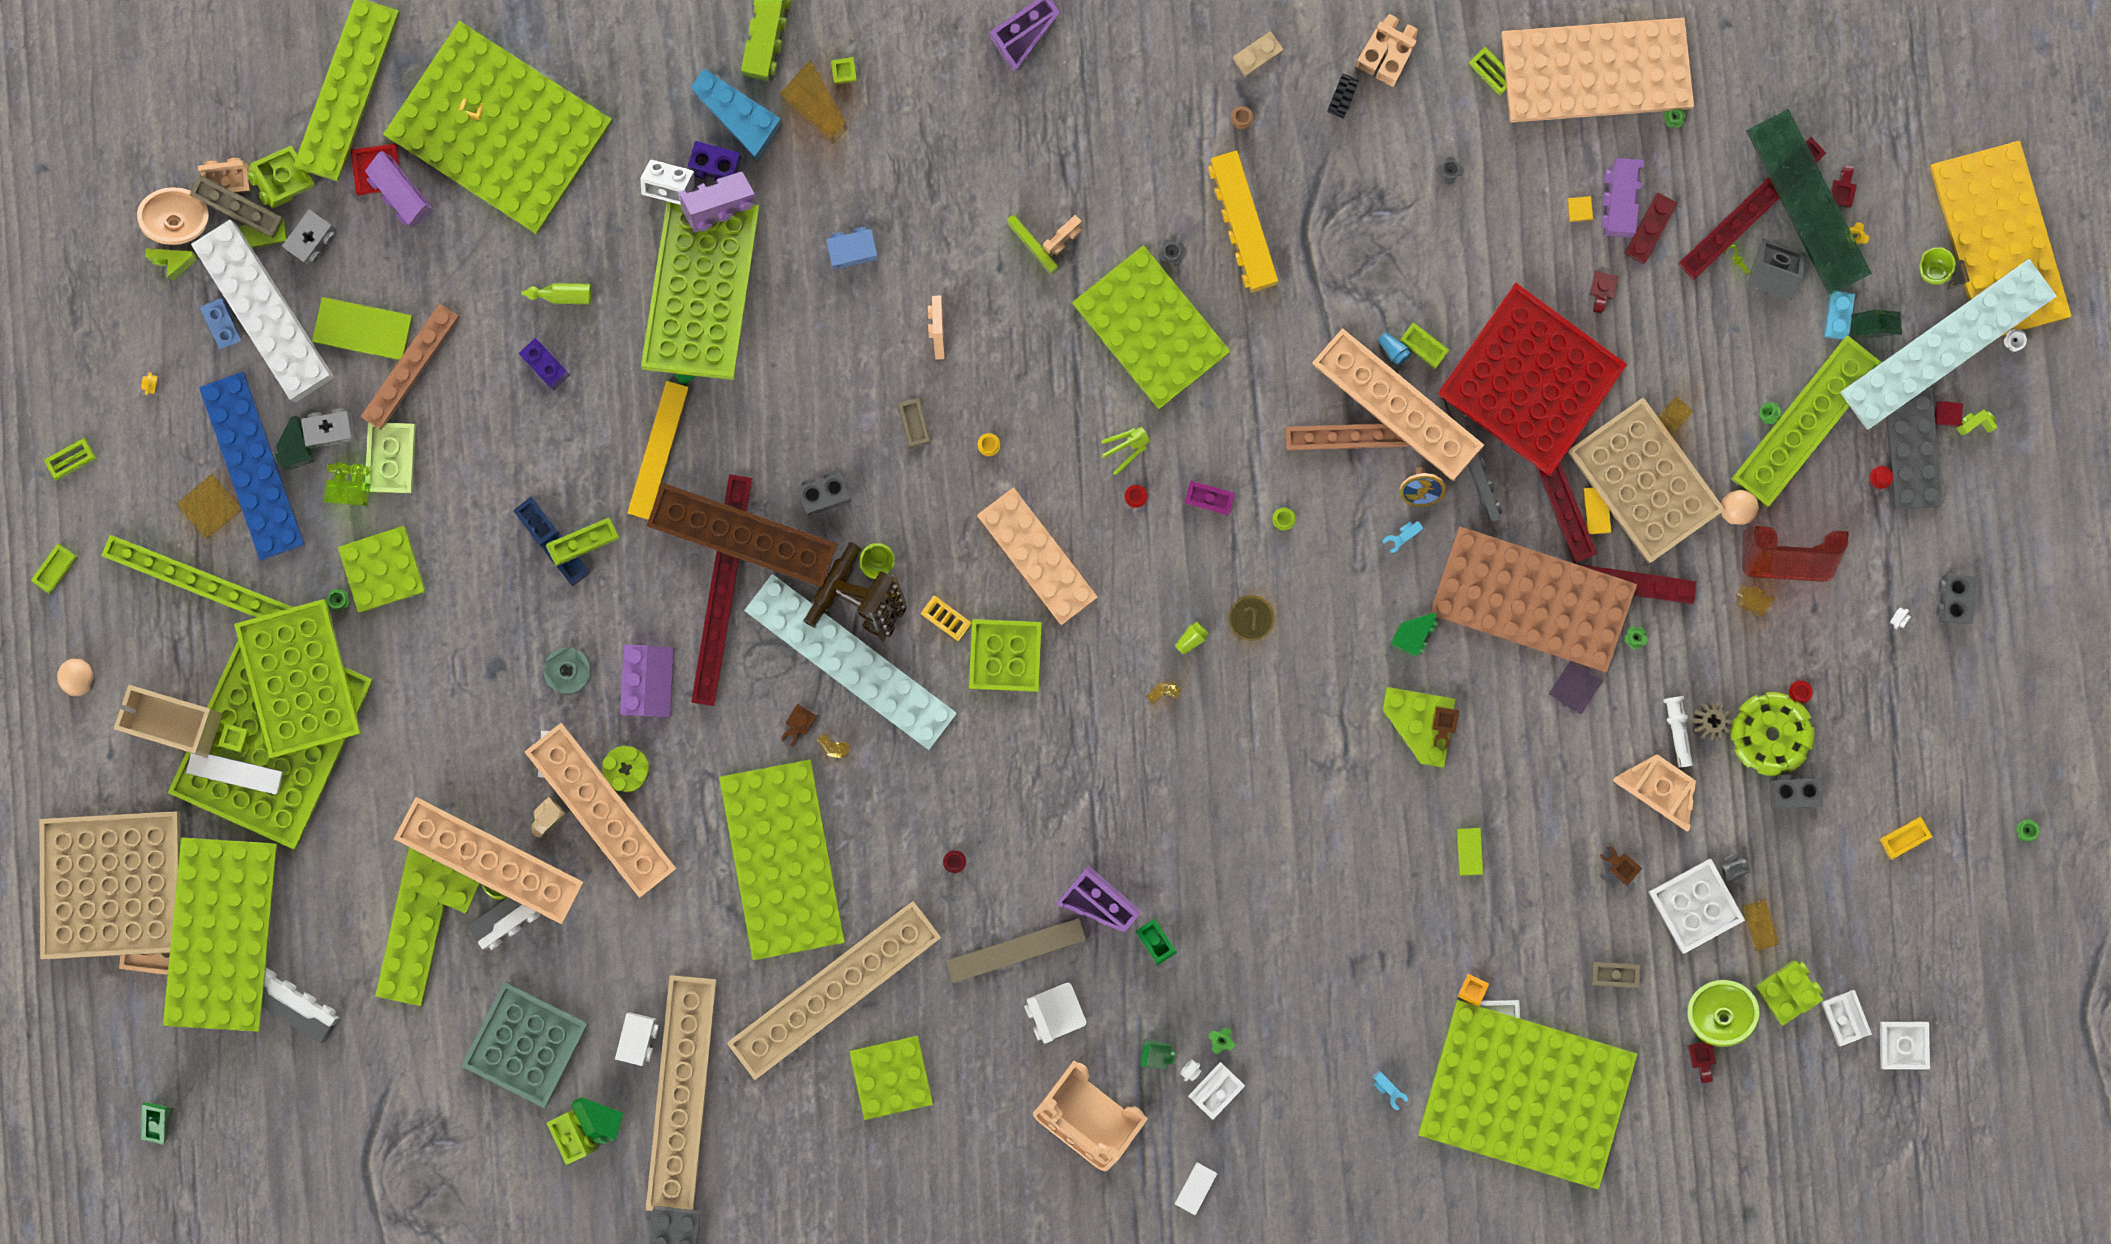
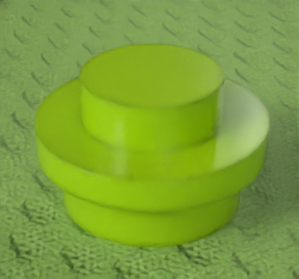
M1285 507L1277 509L1272 517L1274 526L1281 531L1291 529L1296 520L1294 512Z

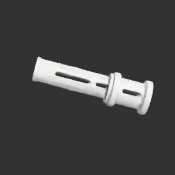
M1684 696L1663 699V702L1667 705V722L1671 724L1678 768L1693 765L1685 723L1688 716L1684 712Z

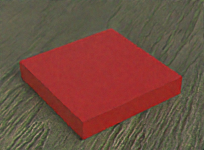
M397 144L351 149L356 195L382 193L379 188L375 190L367 181L369 175L365 170L381 151L390 155L400 167Z

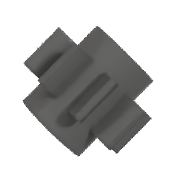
M1737 854L1725 857L1726 863L1721 865L1725 879L1727 881L1733 880L1734 884L1745 881V875L1750 873L1745 858H1738Z

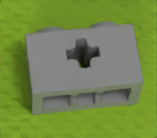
M309 209L282 247L310 266L311 263H315L321 256L320 251L324 245H328L334 239L336 229ZM311 236L315 240L313 242H310L309 240H307V238Z
M343 408L330 410L331 414L322 415L320 412L308 414V418L301 419L305 446L313 449L356 441L352 414L344 411ZM328 423L333 425L332 428H329V432L324 430V428L328 427Z

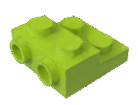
M288 146L250 163L249 173H247L248 179L253 186L257 185L259 187L261 201L264 205L269 204L271 209L291 201L293 196L314 187V182L308 172L296 169L293 166L297 154L292 146Z
M1792 960L1755 986L1782 1026L1823 1001L1821 997L1823 990L1817 982L1812 983L1807 976L1810 972L1803 962L1798 963Z

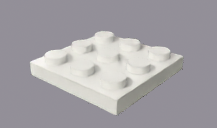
M1707 859L1648 891L1682 954L1745 921L1712 859Z

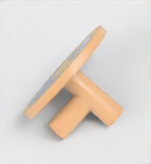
M1423 467L1416 468V475L1408 477L1400 486V497L1409 505L1417 507L1435 504L1446 493L1444 481L1436 475L1425 473Z

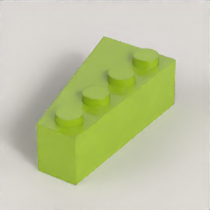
M754 0L753 5L756 18L752 17L750 20L749 36H751V40L747 39L741 67L743 76L769 82L771 75L775 76L777 62L774 61L776 53L780 54L782 40L779 39L781 31L785 32L787 18H785L786 9L790 10L792 0Z

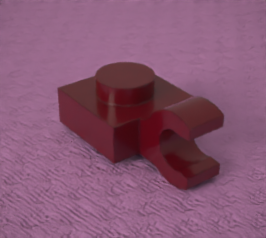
M1846 165L1842 167L1840 181L1835 179L1832 181L1827 203L1846 208L1852 207L1857 187L1856 184L1851 183L1854 167Z
M1599 271L1594 272L1589 294L1596 296L1593 312L1602 314V311L1605 309L1606 299H1613L1618 276Z
M1706 1042L1687 1045L1692 1068L1699 1067L1701 1083L1713 1082L1710 1065L1717 1064L1713 1045Z

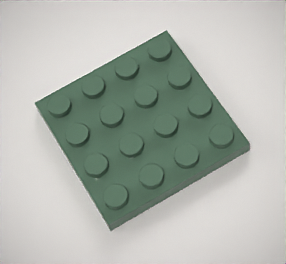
M504 982L462 1067L546 1108L588 1023Z

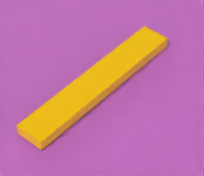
M666 381L627 512L630 515L649 520L688 395L689 387Z

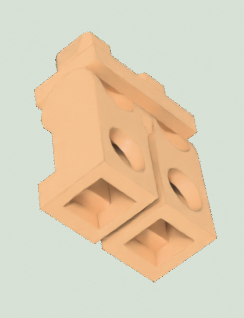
M1389 14L1383 22H1379L1359 56L1355 67L1373 76L1384 55H1387L1375 78L1394 87L1416 44L1415 39L1418 29L1407 24L1403 33L1397 31L1395 28L1399 19Z

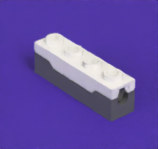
M508 897L469 924L467 928L482 950L488 947L490 950H493L503 943L501 938L507 934L510 937L522 929L520 927L521 924L526 921L531 923L539 918L541 914Z
M266 968L262 1008L319 1043L325 1042L335 1027L334 1025L340 1019L335 1015L336 1011L327 1005L323 1007L315 1003L316 998L305 992L302 995L295 990L297 987L286 980L284 982L276 978L277 974Z

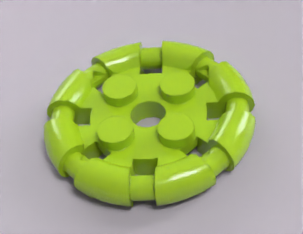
M1765 692V695L1759 697L1755 695L1749 698L1738 709L1739 713L1736 718H1733V723L1731 724L1730 735L1731 741L1733 740L1736 749L1734 751L1745 766L1756 769L1757 773L1762 775L1779 776L1782 772L1788 771L1790 773L1805 762L1808 751L1812 750L1814 745L1815 730L1811 726L1809 712L1798 700L1795 702L1788 698L1789 695L1784 693ZM1767 704L1769 711L1762 713L1761 705ZM1783 706L1790 709L1787 715L1780 712ZM1747 716L1753 718L1750 725L1744 723ZM1800 721L1803 730L1797 731L1794 723ZM1770 727L1778 731V737L1774 741L1769 740L1766 736V731ZM1749 736L1751 745L1745 746L1743 737ZM1795 742L1801 745L1798 752L1791 749ZM1757 753L1764 756L1762 761L1755 759ZM1783 756L1784 762L1778 764L1775 757Z

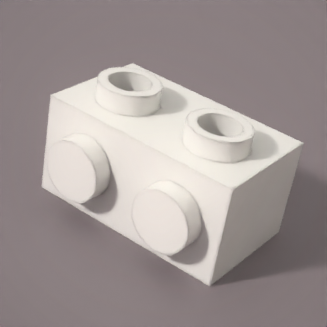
M651 159L640 178L642 195L679 205L681 204L678 192L685 190L686 193H690L695 187L694 171Z
M631 1012L627 1013L615 1059L640 1066L645 1065L646 1061L650 1062L653 1048H650L652 1038L656 1039L659 1025H656L657 1019Z

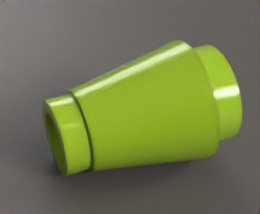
M1196 621L1194 624L1189 625L1175 644V647L1185 655L1205 642L1209 633Z

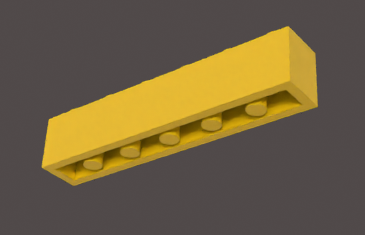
M1238 151L1213 157L1210 159V165L1207 166L1210 178H1215L1217 184L1214 191L1217 200H1222L1224 209H1221L1224 223L1228 222L1231 231H1228L1231 245H1236L1238 251L1235 253L1237 265L1242 266L1244 274L1241 275L1244 287H1249L1250 293L1276 286L1278 278Z

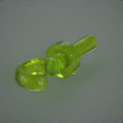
M1730 245L1727 249L1732 248L1735 250V254L1731 257L1734 260V266L1738 265L1746 275H1749L1751 271L1742 262L1744 258L1742 256L1738 257V249Z

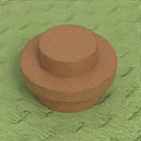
M1245 106L1236 107L1230 117L1232 125L1237 129H1247L1253 122L1252 111Z

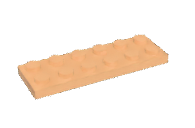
M1014 487L977 515L1061 626L1098 598Z

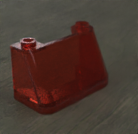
M1753 526L1743 531L1742 570L1747 576L1752 578L1815 582L1829 581L1835 576L1847 549L1849 531H1832L1824 536V541L1820 545L1806 548L1777 546L1778 538L1774 529L1767 526Z

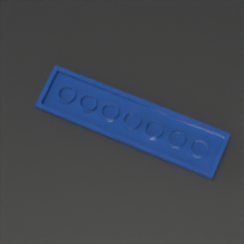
M240 372L199 387L259 560L263 561L304 546L305 542L245 373Z

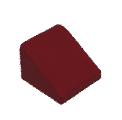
M1937 401L1935 425L1959 427L1962 420L1963 403Z

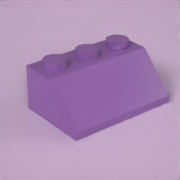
M383 151L378 153L365 170L369 175L367 181L375 190L377 188L381 190L384 194L381 198L389 207L394 206L398 211L396 217L404 226L408 224L414 227L433 212L434 209L393 158Z
M624 645L621 715L670 718L674 648Z

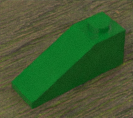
M1144 1039L1140 1065L1147 1068L1168 1069V1065H1173L1176 1051L1172 1050L1171 1044Z

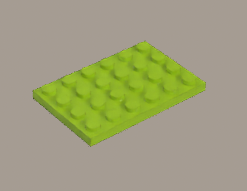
M1144 245L1072 302V305L1158 410L1231 352Z
M326 599L234 624L270 759L362 734Z

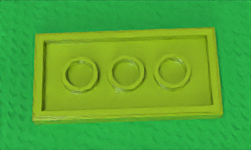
M322 297L312 342L400 360L406 352L413 316Z

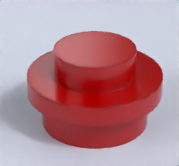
M1877 466L1870 472L1869 480L1875 488L1885 489L1893 482V473L1886 466Z
M1140 485L1130 486L1124 495L1126 503L1132 508L1142 507L1148 497L1147 491Z
M1796 681L1789 688L1790 698L1795 702L1798 700L1801 704L1808 702L1813 694L1811 685L1806 681Z

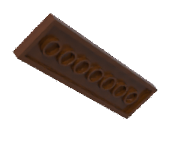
M662 483L646 525L654 530L818 587H822L838 545L835 542Z

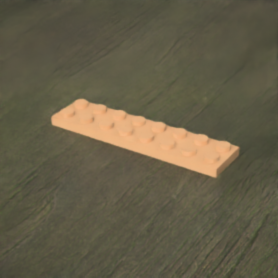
M1343 328L1312 362L1313 366L1453 482L1483 449L1484 444Z
M560 723L525 751L526 755L639 898L677 869L563 723Z
M415 797L394 837L395 840L560 924H563L584 884L583 881L418 797Z

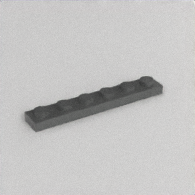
M1443 399L1448 415L1468 431L1467 428L1470 427L1467 416L1465 414L1462 415L1460 410ZM1476 455L1469 463L1468 469L1490 524L1501 519L1499 514H1502V509L1499 502L1494 501L1492 482L1490 479L1486 480L1483 472L1486 470L1485 463L1482 457L1478 458Z

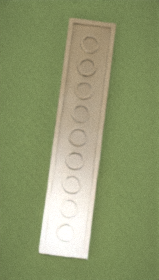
M913 900L727 1042L728 1046L752 1078L756 1080L942 937Z
M669 976L646 1201L647 1211H652L654 1205L694 1210L717 979Z

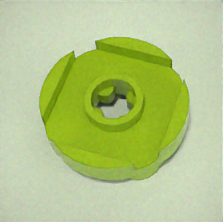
M619 746L611 750L604 758L602 767L603 776L613 789L622 792H632L642 787L650 770L645 754L630 746ZM624 762L626 765L631 764L632 769L629 770L630 774L627 776L625 773H620L621 764Z

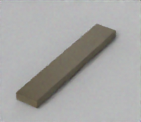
M1077 918L947 960L946 963L952 982L956 983L1085 941L1086 937L1080 919Z

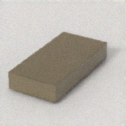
M920 397L897 403L908 447L913 448L931 443Z

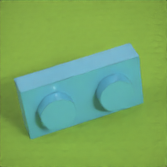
M1838 291L1830 292L1824 337L1843 340L1847 335L1849 336L1855 294Z

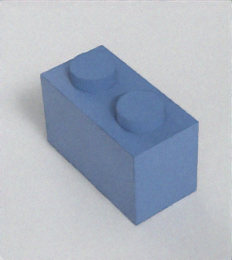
M866 227L856 228L853 230V233L844 235V232L830 235L831 238L826 239L834 270L879 260L872 230H867Z

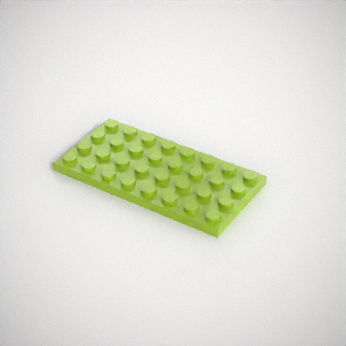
M667 201L641 362L642 370L729 380L735 379L760 211L759 205H753L747 211H739L726 221L712 224L711 228L706 231L694 233L682 212L681 205Z
M811 759L719 777L752 960L845 943Z
M181 837L163 1026L260 1032L277 844Z

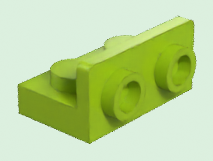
M574 1110L547 1122L566 1165L599 1149L598 1144L593 1141V1138L585 1135Z

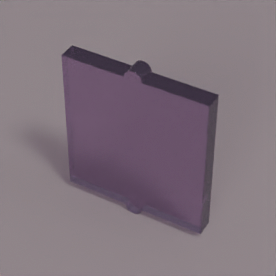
M1569 661L1548 694L1560 701L1563 707L1567 706L1581 715L1603 680L1590 673L1588 668L1584 669L1577 663Z

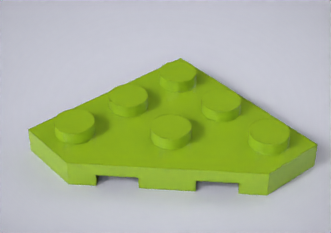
M1386 687L1382 711L1394 725L1420 764L1444 768L1447 749L1444 748L1445 739H1439L1437 747H1435L1433 739L1437 735L1438 730H1432L1431 727L1435 706L1454 709L1456 699Z

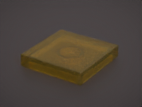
M213 474L208 476L176 503L205 539H209L242 511L241 506Z

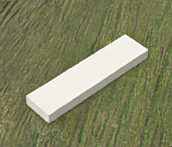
M192 753L186 771L188 774L276 795L279 794L284 774L281 771L210 754L208 758Z

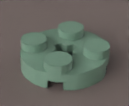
M560 648L552 652L547 658L544 677L547 684L553 690L562 694H574L581 691L587 685L591 678V665L588 658L582 652L573 648ZM564 665L573 667L572 676L562 675Z

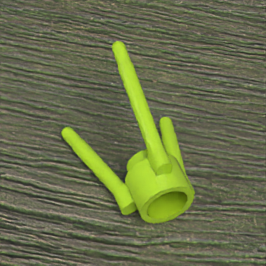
M1142 427L1136 430L1132 428L1127 432L1101 441L1102 444L1127 437V441L1102 454V458H1106L1129 445L1133 450L1137 448L1114 471V475L1120 473L1140 453L1147 450L1145 445L1149 444L1150 440Z

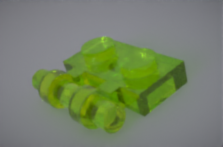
M344 462L328 464L327 472L334 473L335 477L334 480L326 479L323 502L368 507L371 484L363 482V478L370 475L371 468L358 463L353 465H346ZM346 474L352 475V481H345Z

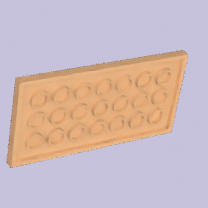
M1685 18L1502 31L1501 33L1510 123L1660 112L1673 109L1687 110L1694 107Z

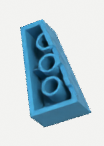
M703 69L691 87L694 94L758 162L783 125L781 118Z

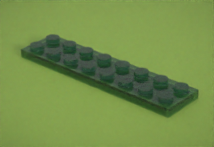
M1787 109L1746 130L1828 295H1832L1871 275L1872 273L1790 110Z

